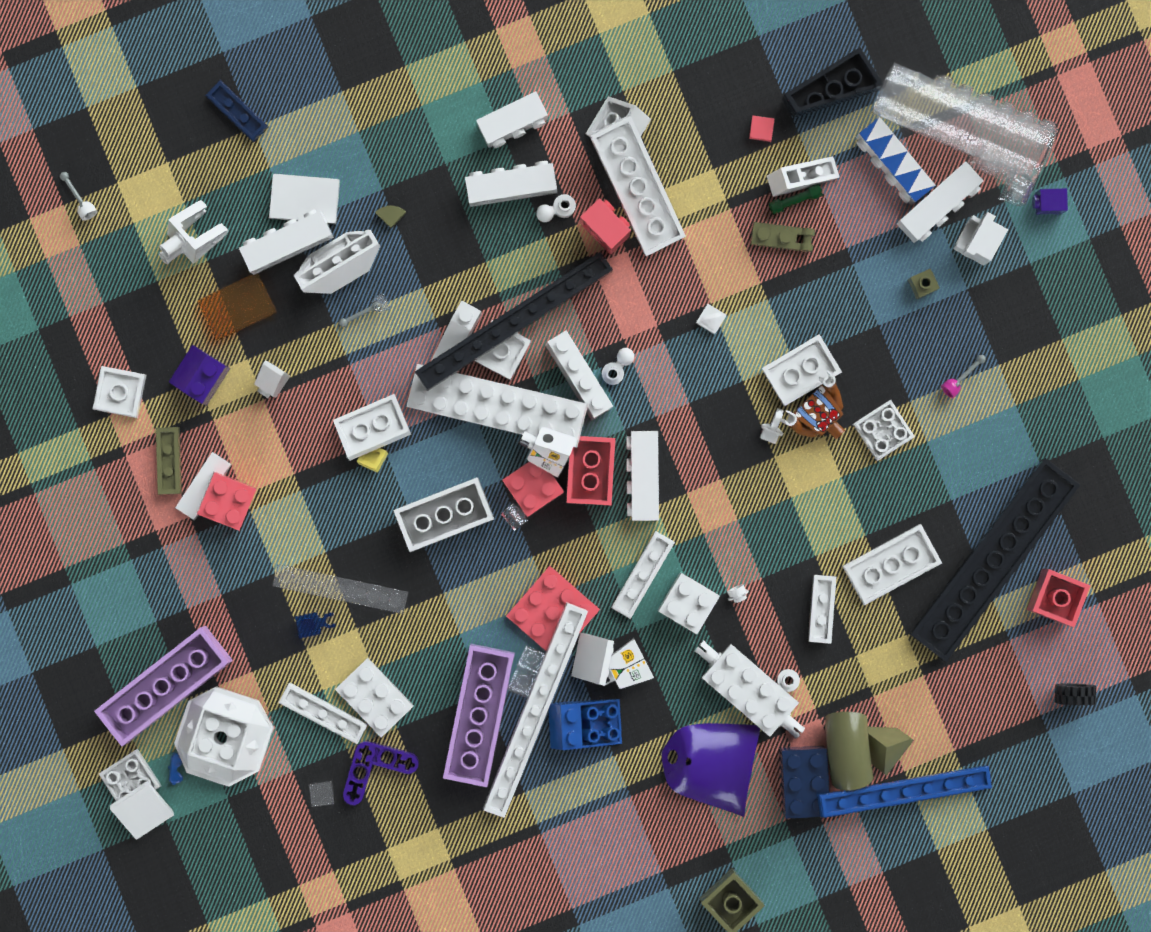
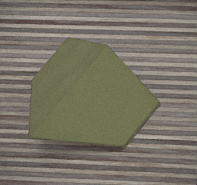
M868 726L871 764L887 776L914 740L898 728Z

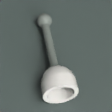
M62 172L60 179L66 182L79 202L77 212L82 221L93 218L98 212L95 206L88 201L83 202L68 179V173Z

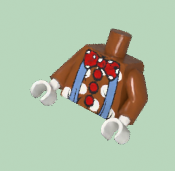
M827 371L829 375L827 380H824L821 376L819 377V381L823 385L819 386L793 413L788 410L785 411L789 415L787 420L780 418L782 423L788 425L798 435L813 438L816 436L820 437L828 431L835 439H838L845 432V429L837 422L843 415L841 394L835 383V376Z

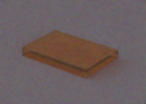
M259 273L251 274L197 301L216 341L277 313Z

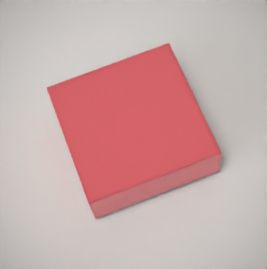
M752 116L749 139L771 142L774 118Z

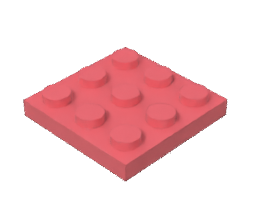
M549 566L506 617L547 651L566 602L588 611L580 632L600 609Z

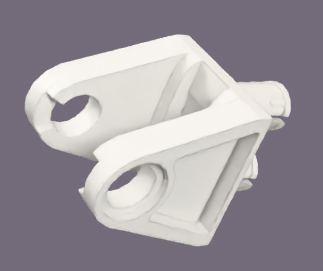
M202 200L169 219L167 235L170 239L159 245L162 251L159 253V256L165 264L168 265L180 254H185L194 264L227 235L228 229L223 224L215 226L196 239L193 236L189 237L185 232L206 212L207 206Z

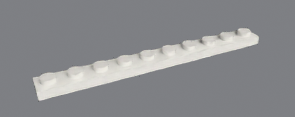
M566 602L483 806L484 811L503 818L505 817L588 613L587 610Z

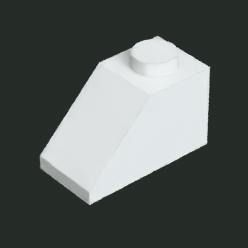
M265 360L254 385L259 387L257 392L266 398H269L270 395L276 398L290 378V375Z

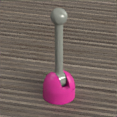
M979 355L977 361L957 380L949 379L941 385L943 392L952 399L956 397L961 390L960 382L979 364L986 361L985 356Z

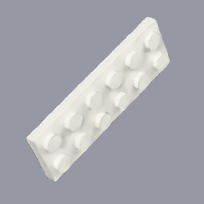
M631 115L590 134L593 145L644 255L648 256L686 237Z

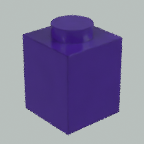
M1067 188L1040 189L1035 192L1032 198L1033 209H1036V215L1063 214L1068 211Z

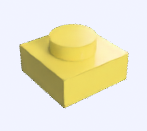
M378 448L360 456L357 463L378 473L388 453L386 450Z

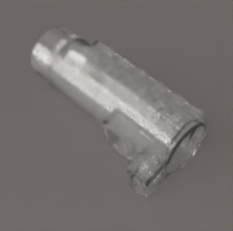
M894 62L883 82V87L877 95L871 113L895 123L896 126L912 130L969 155L967 163L973 169L1006 182L999 196L1000 200L1019 207L1026 205L1036 180L1053 149L1059 130L1055 127L1056 123L1048 119L1041 121L1035 118L1036 115L1027 110L1020 112L1014 109L1015 106L1009 102L1002 101V103L994 100V96L982 92L978 94L973 91V87L961 83V85H957L952 82V78L946 75L935 76L932 79L921 72L913 71Z

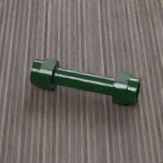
M819 184L808 187L807 191L781 201L778 198L769 202L768 205L772 215L783 212L784 208L808 199L813 201L822 197L823 194Z

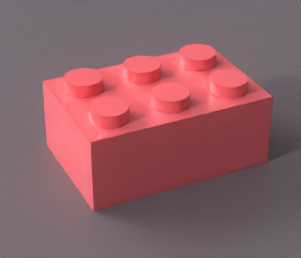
M580 436L578 447H573L569 456L567 503L611 506L615 438Z

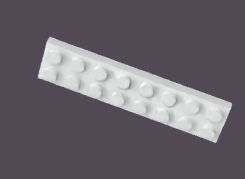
M417 364L416 370H418L424 365ZM455 373L429 391L425 389L417 375L414 374L406 407L521 435L526 432L537 437L541 428H547L576 438L573 447L577 448L588 404Z

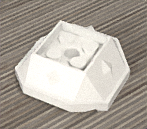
M214 687L188 701L174 744L186 773L229 787L260 771L274 726L259 700L223 688ZM219 731H222L227 735V741L225 743H222L217 739V733Z

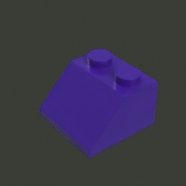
M192 345L169 383L199 403L207 406L231 368Z

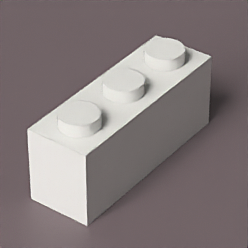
M535 91L476 121L488 148L492 146L498 148L506 143L505 140L514 137V139L526 134V130L532 127L538 129L545 125V121L548 120V114Z

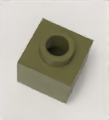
M931 268L908 279L916 299L940 289ZM923 279H927L929 283L927 287L922 285Z

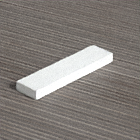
M655 531L613 603L612 609L631 619L674 545V541Z
M292 683L288 684L279 701L281 705L355 744L359 743L368 723Z

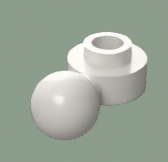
M560 195L555 199L553 206L546 204L539 206L536 216L541 222H549L555 214L561 218H568L575 211V200L569 195ZM566 202L568 203L569 207L563 208L561 206V203Z
M622 348L617 353L616 363L611 362L604 366L602 378L607 384L616 385L622 381L624 377L623 367L630 365L634 361V353L631 349ZM610 370H615L617 372V376L615 378H611L608 373Z

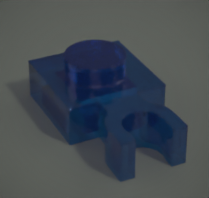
M317 612L295 616L299 639L321 634L320 627H336L335 623H326L327 617L334 616L333 612L326 613L321 618H318Z

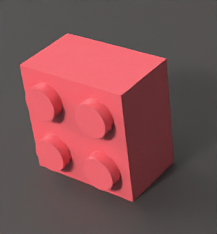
M599 198L580 216V224L611 255L630 237L631 230L629 227L631 225L624 217L618 218L615 215L614 207L607 200L603 202Z
M531 462L526 463L502 480L527 517L564 493L552 474Z
M214 471L197 514L240 531L257 489Z
M1042 568L1026 610L1061 624L1075 627L1091 585L1053 570Z

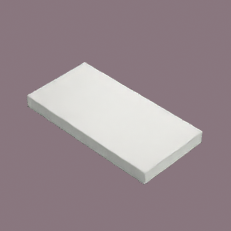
M919 524L842 567L862 604L866 605L942 564L922 525Z

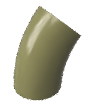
M835 712L825 716V730L832 785L836 789L848 791L866 787L874 779L870 758L867 716L858 712Z

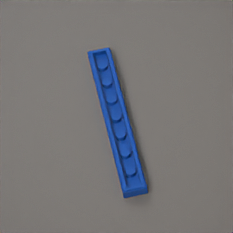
M984 765L875 784L857 790H841L818 794L817 797L820 817L827 818L990 789L992 785L989 766Z

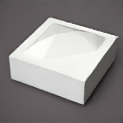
M707 304L696 324L715 335L726 314Z

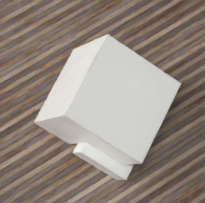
M989 212L984 214L981 219L973 215L966 223L953 249L984 266L994 257L1008 229L995 223L993 220L996 216Z

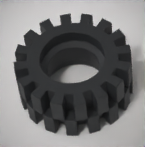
M1077 683L1055 684V703L1077 706L1096 705V686Z

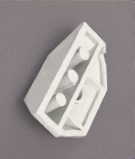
M365 230V232H346L308 255L294 277L301 290L305 293L332 294L370 271L380 245L371 230Z

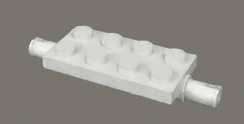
M704 640L699 644L706 652L699 647L695 649V652L709 663V669L702 676L709 685L767 735L771 736L778 727L782 726L795 739L800 736L794 730V727L801 733L805 727L790 716L793 709L799 704L797 700L732 644L722 653H717Z

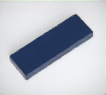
M221 80L205 95L253 143L269 128Z

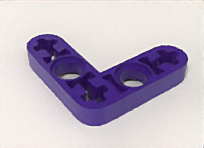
M361 742L354 753L343 792L344 800L350 805H356L362 801L373 765L411 774L419 766L418 757L413 753L375 742ZM366 745L372 751V754H368L365 762H370L369 766L363 762H356L357 759L362 760L363 752L360 751V748L363 749ZM385 751L391 752L394 756L393 761L389 764L384 763L381 759V755ZM398 754L402 755L400 760L406 761L409 757L412 758V763H415V766H411L410 769H406V764L399 762L398 767L394 765L398 759ZM356 767H363L366 770V776L363 779H358L354 776V769ZM351 780L355 783H363V787L359 785L357 788V794L360 797H356L354 800L348 794V791L351 792L355 785L350 784Z

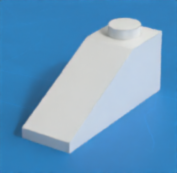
M833 156L782 167L767 175L773 197L839 178Z
M461 301L432 360L469 337L481 318L482 312Z

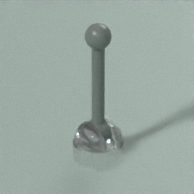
M381 293L373 298L370 307L346 319L341 318L339 325L345 327L348 322L372 310L380 313L390 309V305L384 294Z

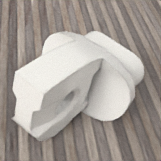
M777 408L771 424L761 425L763 430L760 438L773 444L777 443L779 436L784 434L778 428L784 410Z

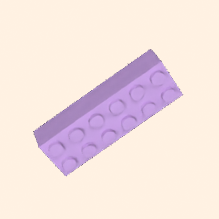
M206 626L200 627L94 712L118 743L124 746L233 660Z
M475 644L470 645L443 779L483 787L488 786L515 652Z

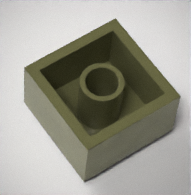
M733 868L699 898L701 904L727 932H737L765 906L759 896Z

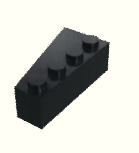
M861 47L785 93L782 101L792 117L795 118L880 91L884 84Z

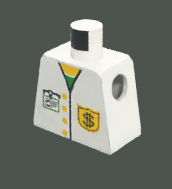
M541 428L537 437L524 432L519 444L531 449L527 458L529 462L558 477L571 454L576 438L547 428Z
M634 638L612 654L609 664V675L605 685L616 681L619 689L654 678Z

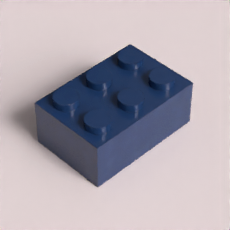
M824 745L779 748L784 817L786 819L820 817L817 795L829 793L827 748Z

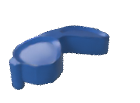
M176 752L171 756L170 765L168 766L170 770L169 781L173 785L183 780V776L177 771V768L183 763Z

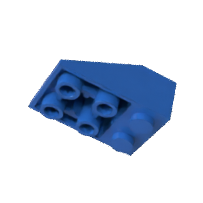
M620 699L551 703L549 706L550 748L570 750L622 744Z

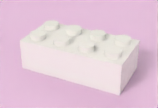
M474 478L393 510L409 552L494 520L479 478Z

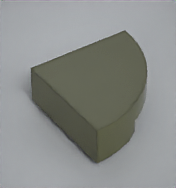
M385 206L378 209L375 214L392 229L406 214V211L397 206Z

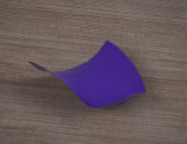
M723 723L693 724L680 728L667 742L661 755L667 784L673 791L682 796L745 817L747 794L760 728L757 725ZM671 750H675L678 755L677 761L674 764H670L668 761V754ZM687 757L691 759L690 765H686Z

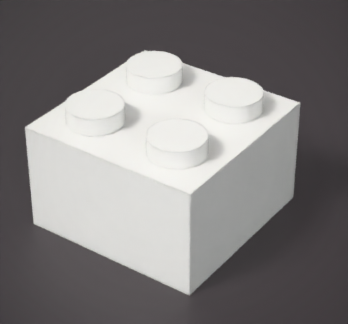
M680 572L658 611L698 634L720 596Z

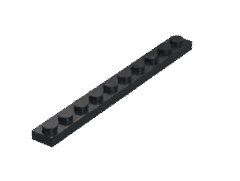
M599 252L416 370L415 374L425 389L429 391L613 271L612 267L603 254Z

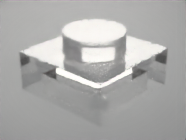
M514 503L501 513L514 531L528 521L523 510Z

